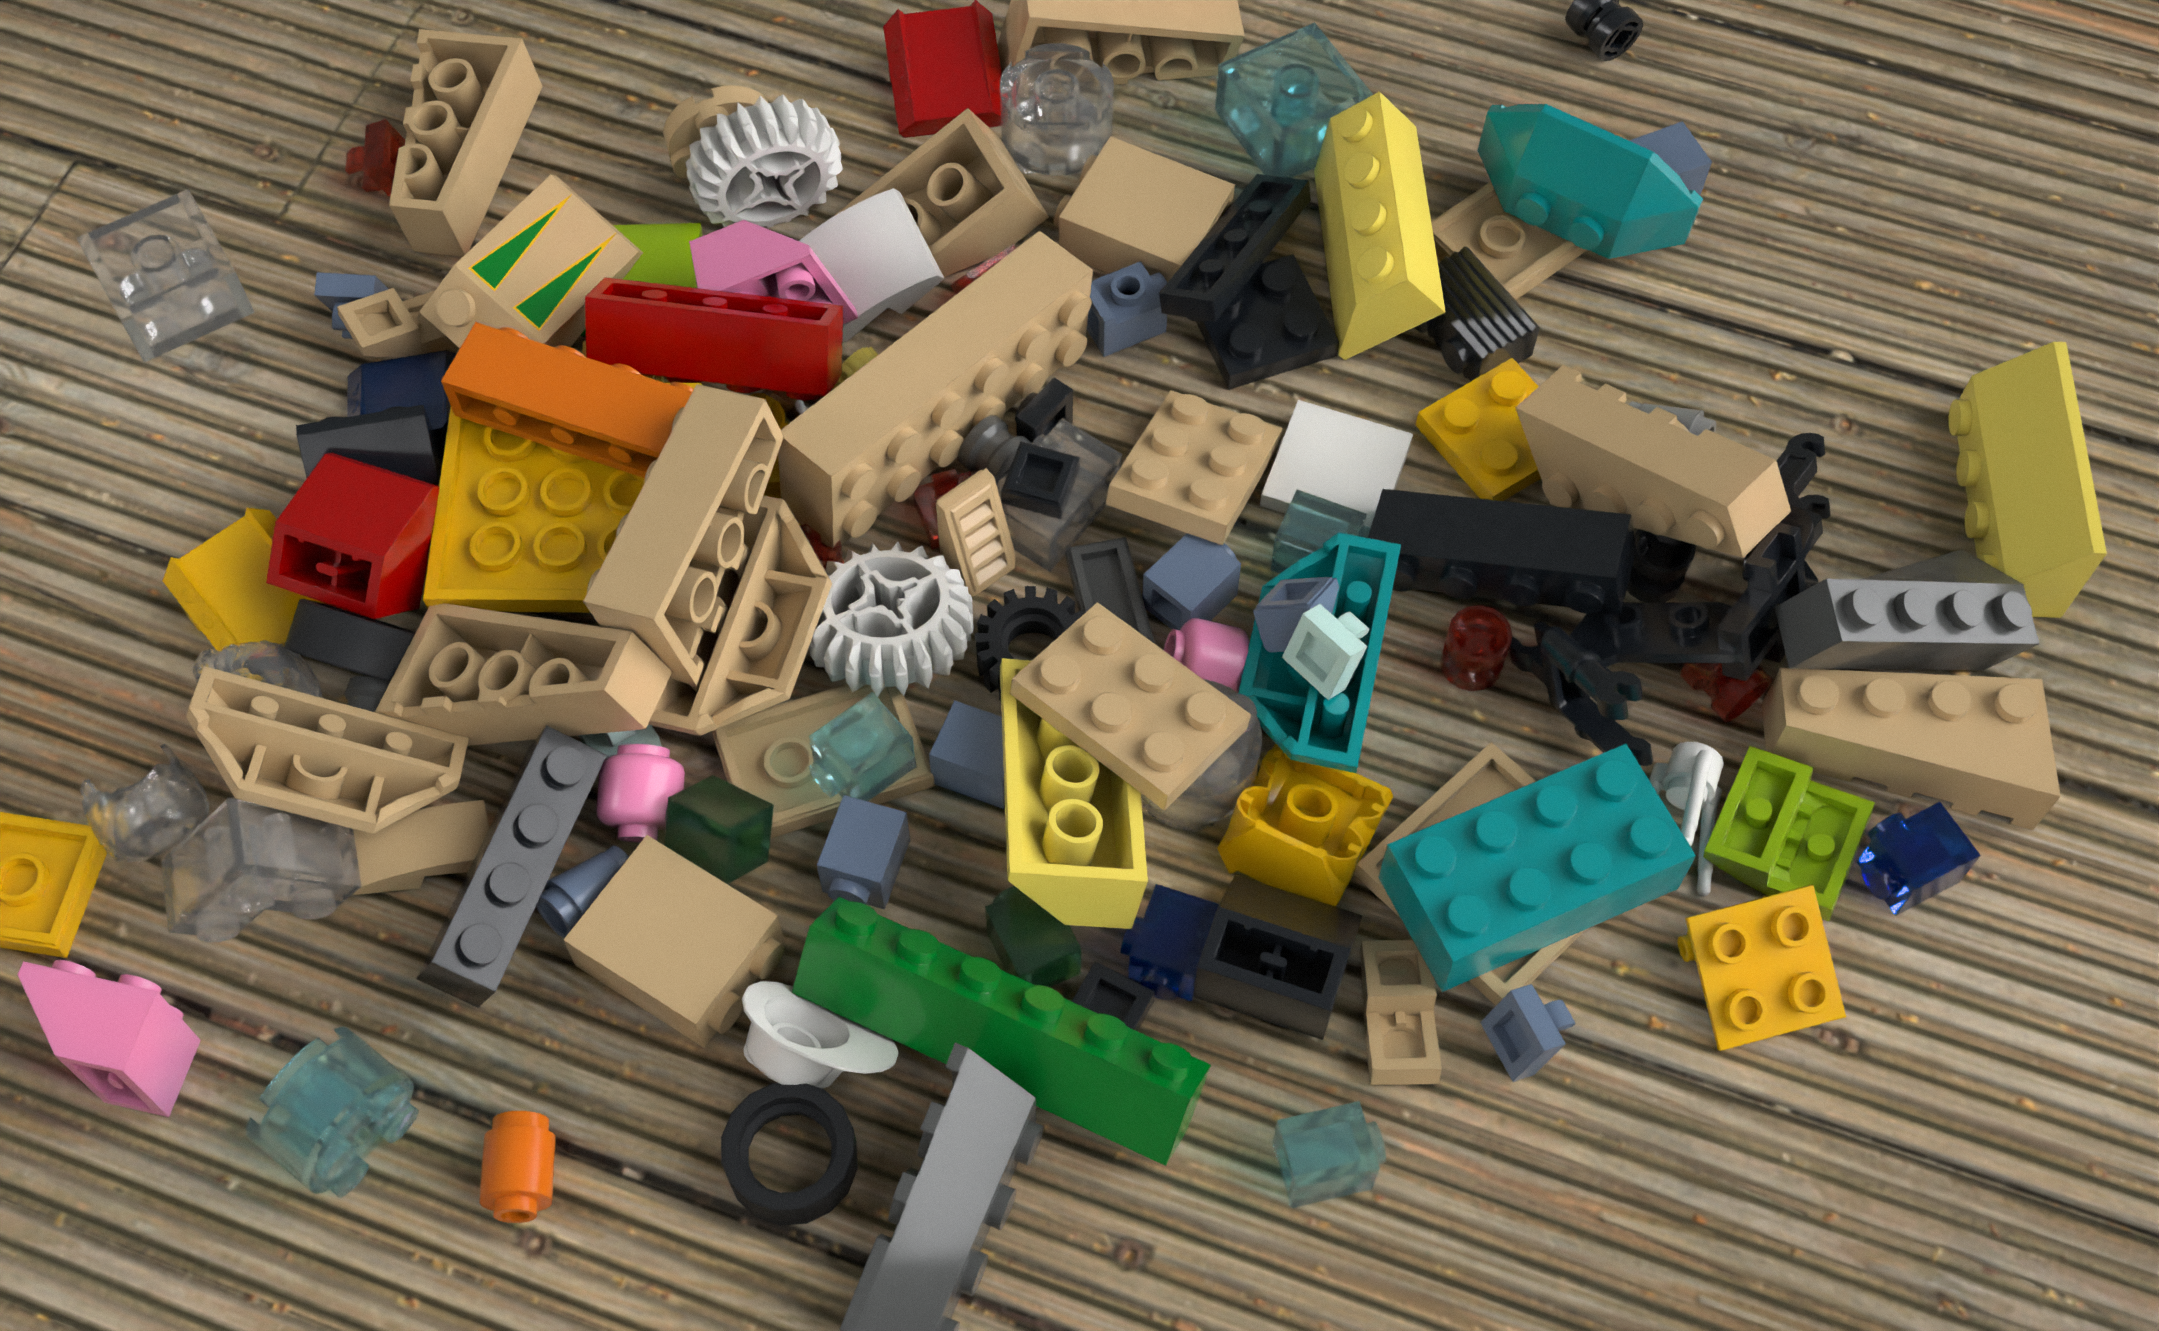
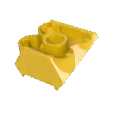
M247 507L242 518L181 558L170 557L162 582L177 599L197 630L201 631L217 650L229 669L235 675L256 680L295 653L285 648V642L299 600L307 599L323 604L327 603L266 583L277 518L270 510Z
M1275 743L1272 750H1269L1262 760L1258 775L1252 786L1244 789L1237 799L1229 828L1217 849L1229 875L1239 871L1266 885L1336 906L1355 872L1357 863L1363 857L1393 798V794L1390 788L1357 773L1291 760Z

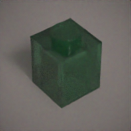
M712 775L668 797L664 846L724 883L729 884L768 862L774 804Z
M1012 886L1002 891L994 898L992 904L985 906L986 931L1007 973L1034 985L1052 987L1081 974V947L1070 925L1061 923L1017 887Z

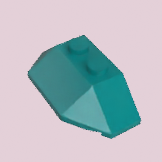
M1503 104L1492 105L1487 112L1477 151L1504 212L1521 219L1529 225L1537 226L1566 239L1579 248L1590 250L1607 259L1682 245L1687 241L1703 198L1695 190H1688L1680 176L1655 152L1548 104H1517L1505 107Z
M1338 532L1325 541L1322 548L1298 560L1262 586L1259 603L1280 580L1317 577L1337 578L1339 589L1332 615L1338 619L1341 615L1351 612L1369 628L1368 633L1360 638L1367 648L1346 689L1328 700L1282 658L1284 652H1269L1264 648L1256 620L1254 621L1237 702L1244 710L1251 714L1254 721L1291 760L1357 773L1401 544Z

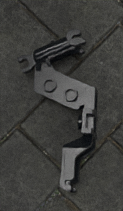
M1816 433L1796 435L1788 441L1786 449L1776 462L1791 512L1746 555L1742 576L1748 582V587L1732 605L1721 602H1624L1621 614L1601 611L1586 614L1570 635L1561 627H1550L1545 622L1540 621L1533 625L1538 645L1532 647L1524 646L1514 636L1507 640L1511 662L1519 670L1533 673L1546 685L1550 703L1574 726L1575 732L1580 738L1591 741L1603 753L1627 744L1640 766H1648L1653 762L1651 744L1645 739L1632 736L1615 721L1628 718L1627 701L1636 702L1642 700L1643 693L1640 678L1626 671H1610L1607 667L1613 664L1721 663L1723 675L1747 682L1763 659L1781 662L1786 654L1774 607L1819 583L1817 576L1805 561V558L1823 534L1822 519H1827L1831 516L1829 498L1816 494L1806 495L1801 498L1799 496L1817 473L1816 457L1825 455L1824 437Z

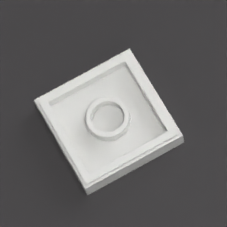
M1298 400L1261 494L1260 506L1368 538L1382 489L1395 490L1411 446L1413 434Z

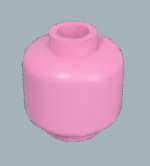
M1199 618L1188 620L1180 630L1172 629L1163 650L1233 702L1236 701L1250 643L1246 632L1238 627Z
M625 744L618 746L617 755L604 760L599 771L597 817L605 825L618 828V840L641 843L645 836L648 835L657 841L659 830L671 829L679 824L682 817L685 772L681 763L669 758L670 750L668 748L648 744Z

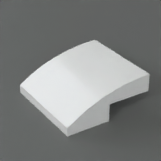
M894 188L876 194L838 213L799 240L810 246L856 308L858 319L843 324L842 341L845 343L887 308L902 314L945 279L903 196Z

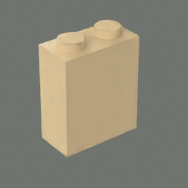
M1110 136L1098 156L1092 154L1085 162L1080 175L1079 186L1072 196L1065 195L1057 207L1054 227L1059 228V245L1084 264L1110 274L1141 261L1149 275L1160 272L1168 282L1233 204L1235 184Z
M648 835L645 836L563 939L575 966L703 1048L707 1046L716 1032L723 1034L732 1027L743 1009L742 997L747 987L752 985L757 977L762 980L767 978L778 965L784 952V938L778 915Z

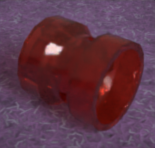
M1479 605L1466 607L1458 611L1451 619L1440 659L1442 673L1450 683L1463 690L1481 691L1493 686L1500 678L1513 636L1511 626L1504 615L1493 608Z
M1686 663L1680 673L1681 678L1694 691H1704L1711 699V709L1724 722L1732 721L1749 709L1766 692L1773 681L1760 665L1747 682L1723 675L1721 663Z

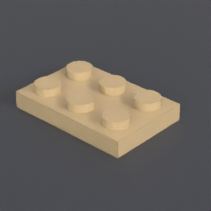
M1170 390L1109 484L1105 505L1223 545L1275 454L1283 428L1263 422L1259 417L1251 414H1240L1207 403L1196 395L1181 394Z
M1098 602L1012 678L1010 690L1012 696L1164 811L1247 730L1251 717L1249 712Z

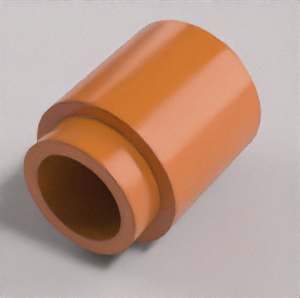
M508 1111L497 1114L492 1119V1129L484 1134L479 1203L482 1207L493 1211V1217L498 1221L507 1223L529 1222L536 1219L538 1211L545 1210L552 1205L556 1137L549 1131V1118L543 1114L531 1111Z

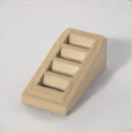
M987 468L981 469L936 500L940 556L944 555L949 569H959L961 578L964 580V586L968 587L971 597L976 596L1015 568L1014 547L995 478Z

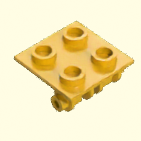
M1813 885L1685 918L1687 934L1678 937V949L1685 962L1696 961L1718 1051L1846 1017Z

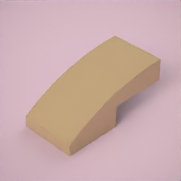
M391 288L337 306L339 317L363 356L406 357L458 347L419 312L434 291L402 301L395 289Z
M484 800L458 802L418 809L374 834L352 828L344 830L343 841L353 895L419 889L425 876L468 872L490 828Z
M1413 940L1361 941L1362 996L1370 1085L1439 1084L1442 1067L1434 1016L1437 994L1433 975Z

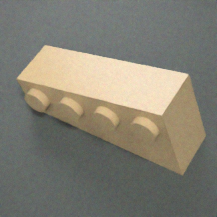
M1011 0L997 46L1005 95L1024 93V85L1050 82L1051 91L1073 89V80L1105 77L1108 86L1128 84V80L1137 77L1139 74L1155 73L1158 81L1226 75L1230 72L1245 35L1237 0Z
M419 29L417 46L420 50L419 64H413L410 82L414 88L411 107H406L403 126L407 134L405 146L400 147L398 150L389 206L414 252L463 257L471 248L543 86L522 38Z
M1562 365L1516 407L1543 482L1544 494L1549 499L1551 505L1631 514L1633 528L1742 558L1791 512L1775 459L1708 429H1705L1698 436L1694 435L1677 420V415L1659 407H1656L1649 414L1625 403L1627 401L1626 392L1608 384H1604L1598 391L1580 383L1582 381L1581 372Z
M696 384L685 407L677 412L673 421L672 432L658 459L653 461L648 467L644 486L631 511L621 519L616 531V539L601 568L597 569L591 576L587 587V595L583 601L600 627L632 631L673 671L670 679L696 686L705 663L694 659L703 631L715 633L724 608L719 604H715L725 568L737 571L745 549L743 546L744 526L742 523L744 514H757L784 438L765 399Z
M443 603L429 606L375 713L468 737L467 746L535 740L546 725L567 736L642 730L647 728L673 671L632 631Z
M1781 667L1761 703L1766 751L1813 767V773L1848 782L1853 777L1885 785L1886 792L1911 798L1914 793L1951 802L1950 809L1978 815L1981 810L2010 817L2009 824L2030 830L2035 829L2061 797L2042 679L1827 669H1789Z

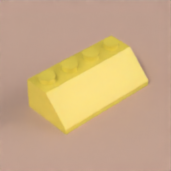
M1377 92L1330 118L1314 170L1335 334L1339 341L1338 355L1344 360L1446 312L1417 129L1383 94Z
M2052 342L1972 375L1960 398L1953 400L1951 403L1948 426L1951 435L1958 438L1960 454L1957 460L1956 475L1958 484L1966 487L1968 506L1965 513V531L1968 538H1974L1977 558L2024 585L2027 600L2032 609V617L2061 618L2106 556L2107 551L2066 342Z
M1002 658L1000 664L1008 881L1064 925L1132 929L1148 883L1141 793L1010 694L1012 678L1027 666L1031 660Z

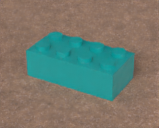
M1623 744L1387 844L1378 878L1441 992H1444L1679 889L1696 855L1628 745Z

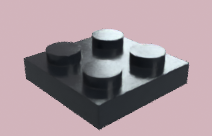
M1294 254L1262 263L1216 322H1196L1229 390L1336 357L1338 354L1339 341Z

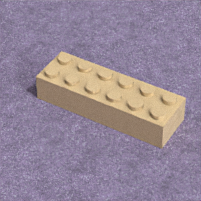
M1038 231L781 429L784 436L778 452L781 499H784L797 522L832 551H835L851 537L858 538L871 528L879 514L895 501L903 502L915 492L920 481L939 466L946 467L958 457L966 436L982 419L990 415H996L1002 419L1005 412L1022 398L1025 399L1032 392L1038 393L1046 379L1063 365L1068 367L1074 364L1081 357L1087 346L1086 330L1088 312L1092 304L1090 293L1093 270L1044 233Z

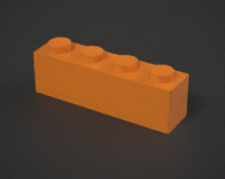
M478 322L474 323L441 380L452 410L457 417L645 478L650 464L658 459L672 432V425L677 412L685 407L694 388L680 382L667 384L645 377L634 368L624 364H614L611 366L586 358L582 353L568 346L559 345L552 347L531 340L513 328L501 327L496 329Z

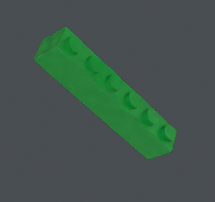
M838 897L809 926L792 993L944 1064H947L955 1043L965 1046L1036 1097L1037 1107L1164 1166L1168 1164L1188 1130L1211 1064L1191 1056L1187 1050L1176 1044L1162 1043L1127 1027L1124 1022L1114 1016L1091 1011L1063 998L1059 992L1050 987L1029 983L1001 970L994 962L988 959L967 955L939 942L936 937L926 931L910 929L877 914L873 908L864 903L848 901L841 897Z

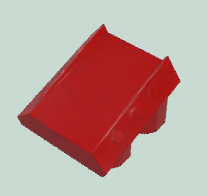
M974 0L971 6L907 14L897 9L884 24L883 30L888 73L892 84L899 134L903 138L936 134L967 108L989 128L1005 126L1009 121L993 14L977 0Z

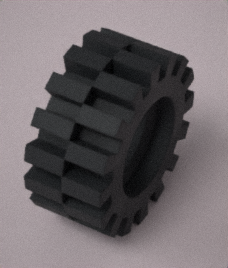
M1025 586L1024 598L1018 599L1015 590L1012 589L1004 592V606L996 599H993L987 605V616L981 614L977 622L978 633H975L979 676L984 675V686L990 693L998 688L999 700L1001 701L1000 664L1002 658L1014 659L1008 650L1011 641L1025 633H1041L1056 640L1084 614L1082 610L1075 613V601L1066 596L1058 604L1057 590L1047 587L1044 598L1036 597V586Z

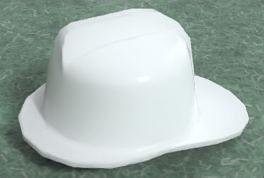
M760 981L748 986L742 997L744 1012L751 1021L744 1046V1056L748 1062L756 1066L768 1078L782 1085L807 1083L823 1089L829 1087L843 1071L863 1074L883 1072L896 1063L899 1052L892 1039L793 994V986L779 982Z

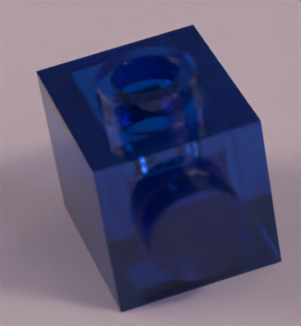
M1938 802L1907 819L1899 812L1879 822L1868 832L1871 841L1856 863L1861 868L1863 880L1871 893L1877 898L1883 899L1894 915L1897 916L1960 883L1981 855L1942 803Z
M1155 884L1144 917L1136 916L1132 929H1126L1120 953L1130 956L1128 978L1155 991V998L1170 1001L1179 997L1192 1001L1197 965L1219 904Z

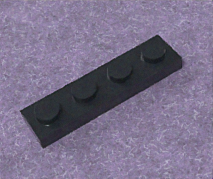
M1256 174L1159 292L1161 313L1186 317L1196 322H1216L1311 201L1309 180Z

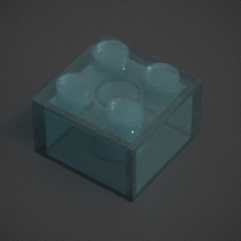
M1314 22L1218 64L1215 111L1264 175L1293 178L1315 168L1330 118L1373 94Z

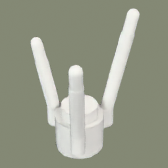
M1684 742L1673 748L1669 764L1656 763L1654 765L1649 781L1657 794L1661 790H1665L1667 800L1675 807L1685 810L1681 832L1690 846L1693 844L1702 809L1697 892L1700 896H1707L1711 890L1713 863L1705 859L1703 855L1716 824L1717 808L1722 794V790L1717 784L1724 762L1722 756L1710 746L1698 742Z

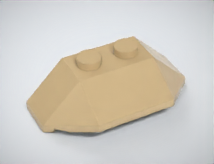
M763 496L757 514H744L742 523L744 526L743 546L745 549L737 571L725 568L715 604H719L724 608L715 633L703 631L694 659L705 663L698 684L696 686L669 679L648 725L701 736L790 699L832 582L784 499Z
M206 666L203 667L186 718L236 799L372 834L457 789L469 741L468 737Z

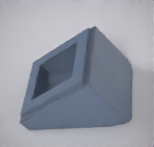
M1317 577L1280 580L1253 610L1264 648L1269 652H1285L1302 614L1316 605L1321 604L1332 614L1339 589L1337 578Z

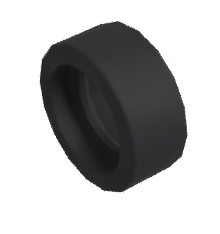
M300 599L285 642V648L326 664L391 681L415 632L316 601Z
M772 1083L749 1094L730 1114L721 1136V1164L737 1201L756 1218L780 1226L807 1224L830 1213L849 1193L858 1170L857 1141L853 1126L844 1107L824 1089L807 1083L798 1085ZM803 1115L812 1118L826 1130L831 1141V1159L826 1172L815 1184L798 1192L780 1193L766 1188L754 1177L749 1166V1147L754 1135L765 1124L782 1116Z

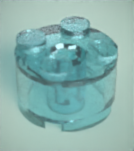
M348 1027L334 1029L339 1040L329 1046L318 1037L300 1050L279 1071L261 1095L259 1100L269 1108L261 1124L259 1125L250 1117L246 1126L247 1137L312 1193L318 1194L330 1190L340 1198L351 1192L364 1178L369 1169V1164L364 1160L383 1139L393 1143L401 1138L412 1126L419 1113V1110L410 1103L414 1091L413 1081Z

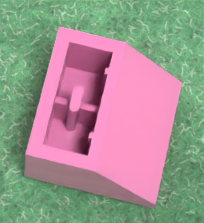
M746 220L689 241L697 287L700 289L843 305V324L858 319L854 305L810 246Z
M55 960L52 967L23 961L17 975L54 1055L104 1103L169 1117L201 1040L183 1021L184 1014L179 1009L169 1005L160 995L162 989L157 984L134 975H120L118 982L97 978L96 974L90 969L70 961Z

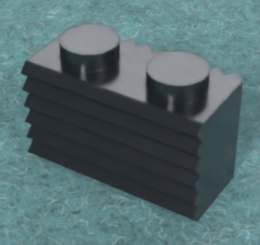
M1464 246L1459 252L1455 251L1450 257L1445 256L1441 262H1438L1446 312L1414 328L1420 333L1428 332L1429 338H1434L1436 346H1441L1442 356L1448 367L1457 374L1463 372L1464 378H1468L1471 382L1511 358L1520 363L1531 357L1540 327L1468 247Z

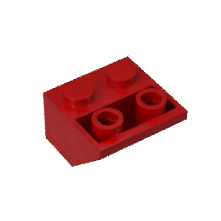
M335 453L324 454L275 521L266 583L372 619L419 609L440 486Z

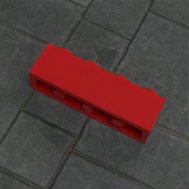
M604 277L585 296L586 358L611 366L614 364H624L634 368L642 375L667 377V381L670 383H701L704 381L726 384L727 389L738 393H752L761 389L785 391L788 397L796 400H814L827 395L842 375L843 305Z

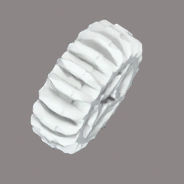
M784 95L778 96L772 103H767L760 96L755 105L744 108L738 103L736 112L728 116L717 114V125L700 128L701 140L689 145L691 156L685 162L687 177L690 182L689 189L695 203L699 204L702 212L708 216L712 224L722 223L724 227L746 220L761 227L766 226L770 228L779 223L790 222L792 218L800 214L808 216L809 207L813 204L827 202L826 191L833 190L838 186L836 175L843 170L841 152L838 147L840 143L834 129L830 128L826 117L820 113L818 108L808 107L803 99L790 103Z
M898 541L891 550L879 551L872 542L869 552L863 555L848 549L844 564L827 561L826 573L832 582V586L808 649H810V655L815 661L816 667H825V672L828 673L831 682L846 678V683L849 685L852 693L865 684L871 685L877 697L885 687L896 686L904 696L908 684L917 682L929 689L933 673L949 676L953 660L964 659L967 642L971 640V633L974 630L972 597L968 592V587L964 586V580L961 578L959 569H949L944 555L928 559L923 546L916 548L910 553L904 552Z

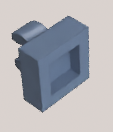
M317 272L314 296L333 312L332 328L334 330H342V337L344 339H353L338 315L337 306L388 290V288L376 275Z
M1532 984L1511 990L1480 1022L1512 1082L1535 1075L1566 1044L1559 1031L1571 1028L1576 1024L1563 1000H1555L1544 1005Z

